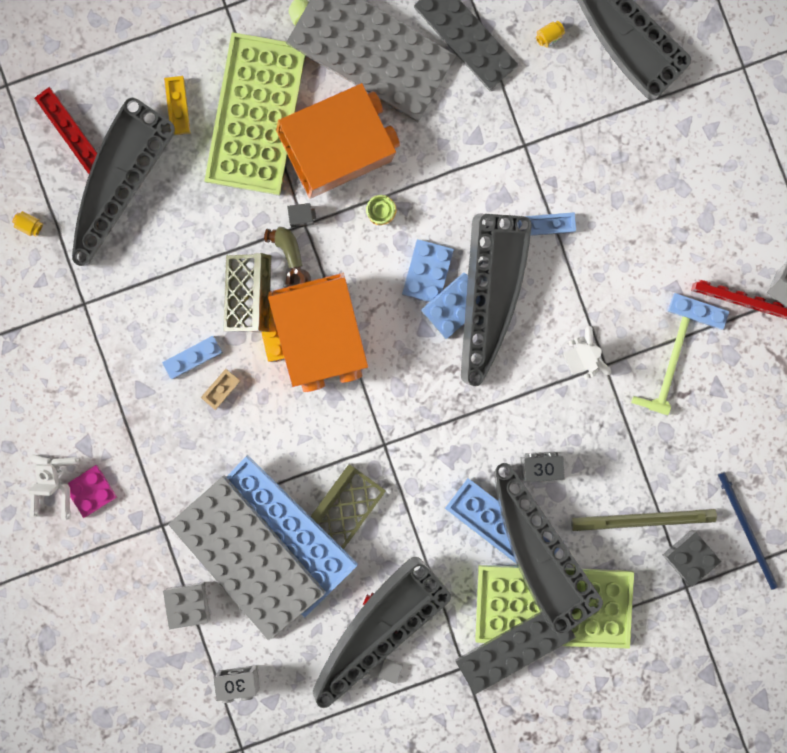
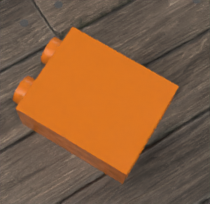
M362 83L278 120L276 132L309 199L391 163L396 154L395 148L400 146L399 138L391 125L384 128L378 114L383 112L378 95L374 91L367 94Z
M344 272L269 291L268 299L292 387L301 385L303 392H311L325 387L324 379L339 375L340 382L344 383L357 380L363 376L361 369L368 368Z

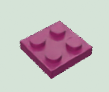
M95 465L67 483L70 487V498L83 518H86L117 498L98 465Z

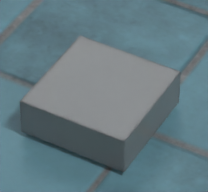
M385 658L378 678L396 684L403 665Z

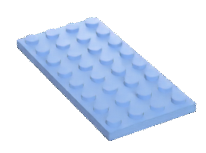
M247 455L227 478L326 591L320 599L301 614L305 618L357 567L358 563Z

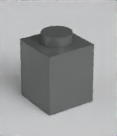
M310 203L287 206L291 228L314 225L313 219H317L315 208H311Z

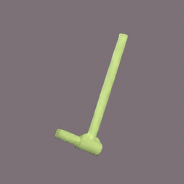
M682 317L659 399L656 398L649 401L633 396L631 403L649 408V410L669 415L671 405L666 399L690 318Z

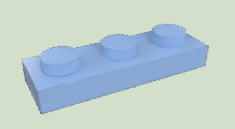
M575 212L525 216L531 221V236L576 232ZM521 220L517 224L518 229L522 226Z
M677 293L673 294L668 309L670 313L690 318L720 330L724 329L729 314L727 310Z
M211 336L162 363L169 377L174 379L223 352L215 337Z

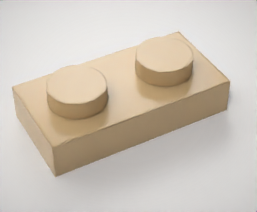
M225 369L201 398L214 410H217L241 381L229 370Z

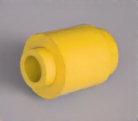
M552 21L537 31L536 40L540 46L547 48L562 38V35L565 34V29L561 22Z
M24 211L17 212L12 220L14 228L29 236L37 237L43 227V223L38 218Z

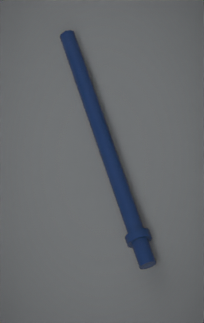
M725 471L717 474L722 483L721 488L725 490L771 590L778 588L733 491L732 482L728 480Z

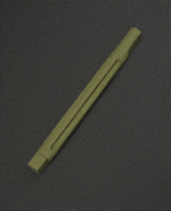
M716 509L578 517L572 518L571 527L572 531L712 523L716 522L717 513Z

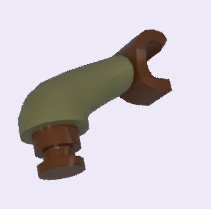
M281 226L277 230L273 229L271 231V229H266L264 241L266 243L271 241V243H275L276 247L281 248L286 257L288 267L291 268V271L286 276L285 284L293 285L296 275L300 277L299 284L311 281L309 272L301 269L303 265L294 234Z

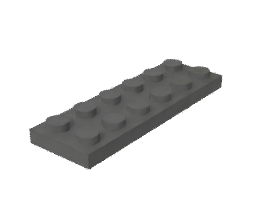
M419 0L414 5L416 11L489 91L518 66V63L461 0Z
M541 612L457 658L455 662L476 695L576 637L572 630L565 634L553 632ZM559 619L556 622V628L561 631L564 629L565 623Z

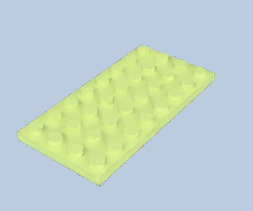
M231 33L205 174V183L280 196L287 153L276 132L279 119L296 111L306 55L290 47L285 41Z
M478 565L475 642L486 643L540 612L518 566ZM565 568L568 575L574 574V568ZM582 569L601 596L603 605L599 611L571 629L576 638L562 646L630 649L634 572L626 570ZM579 581L577 589L583 592L586 585L583 581ZM589 599V606L595 607L596 605L594 603H596V600ZM577 608L572 611L574 619L577 620L581 616V612Z

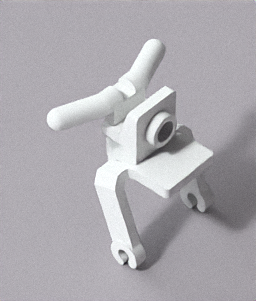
M586 326L585 337H578L569 341L570 346L577 344L578 347L563 353L572 375L588 369L589 372L583 375L585 380L595 376L600 372L599 369L604 374L610 375L611 369L600 359L601 348L593 344V328Z
M35 454L31 455L30 460L37 463L35 471L38 482L33 483L29 489V494H31L29 516L31 518L39 516V495L50 496L57 489H61V519H70V487L68 484L62 483L58 476L62 474L61 466L77 465L79 462L78 458L50 460V458H43Z

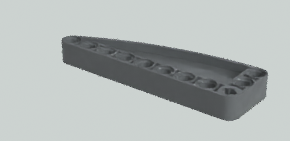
M577 0L592 30L607 53L624 75L647 99L656 100L690 65V55L634 0ZM622 7H628L630 13H625ZM635 20H641L644 26H638ZM649 33L656 34L657 39H651ZM663 46H668L671 49V53H666L663 50ZM680 60L683 61V64L681 65L677 63ZM663 73H669L671 79H665ZM650 86H655L658 89V93L651 92Z
M128 98L120 108L105 135L89 173L78 212L72 249V260L78 266H85L91 262L174 136L175 127L173 123L137 98ZM130 103H138L139 108L136 112L129 111L128 106ZM148 113L154 114V122L146 123L145 116ZM170 125L169 129L171 132L163 134L162 126ZM152 141H160L161 147L159 150L151 149ZM143 156L150 158V164L146 167L140 164V159ZM133 172H137L140 176L139 180L135 183H132L129 179L130 174ZM122 188H127L129 191V195L125 199L119 196V191ZM111 204L118 206V212L115 215L109 213L108 208ZM101 220H105L108 223V227L104 231L98 227V223ZM90 236H95L97 239V244L94 247L88 244ZM79 252H84L87 256L86 261L83 263L77 259Z
M478 213L473 217L461 362V379L464 383L471 386H479L485 379L510 325L527 263L531 236V221L528 217ZM501 219L504 220V226L502 228L499 224ZM519 220H521L522 226L520 229H518L517 226ZM482 237H484L485 243L483 246L480 245V240ZM480 257L483 258V264L481 266L478 263ZM481 276L482 282L478 285L477 279ZM477 296H480L479 304H476L475 301ZM476 315H478V316H479V320H478V322L475 324V323H474V318H475ZM477 334V340L473 343V336ZM475 353L476 359L472 362L471 357ZM474 372L475 376L473 380L470 381V375Z
M501 463L494 471L500 512L512 553L524 582L549 627L557 634H565L602 608L603 600L512 466L508 463ZM506 468L508 470V477H501L499 469ZM511 484L519 486L517 494L510 491ZM522 500L530 502L528 510L521 507ZM533 516L540 517V526H535L532 523ZM545 532H549L552 535L551 542L544 541L543 534ZM556 548H560L563 551L561 559L556 558L554 555ZM568 564L574 567L573 575H568L565 571ZM579 581H583L586 585L583 592L577 589ZM589 599L596 600V603H594L596 605L595 607L589 606ZM575 608L581 612V616L577 620L572 616V611ZM559 619L565 623V627L561 631L556 628V622Z
M419 557L408 559L371 596L349 624L327 659L313 688V696L320 708H327L450 602V592ZM417 566H420L418 570L414 571Z

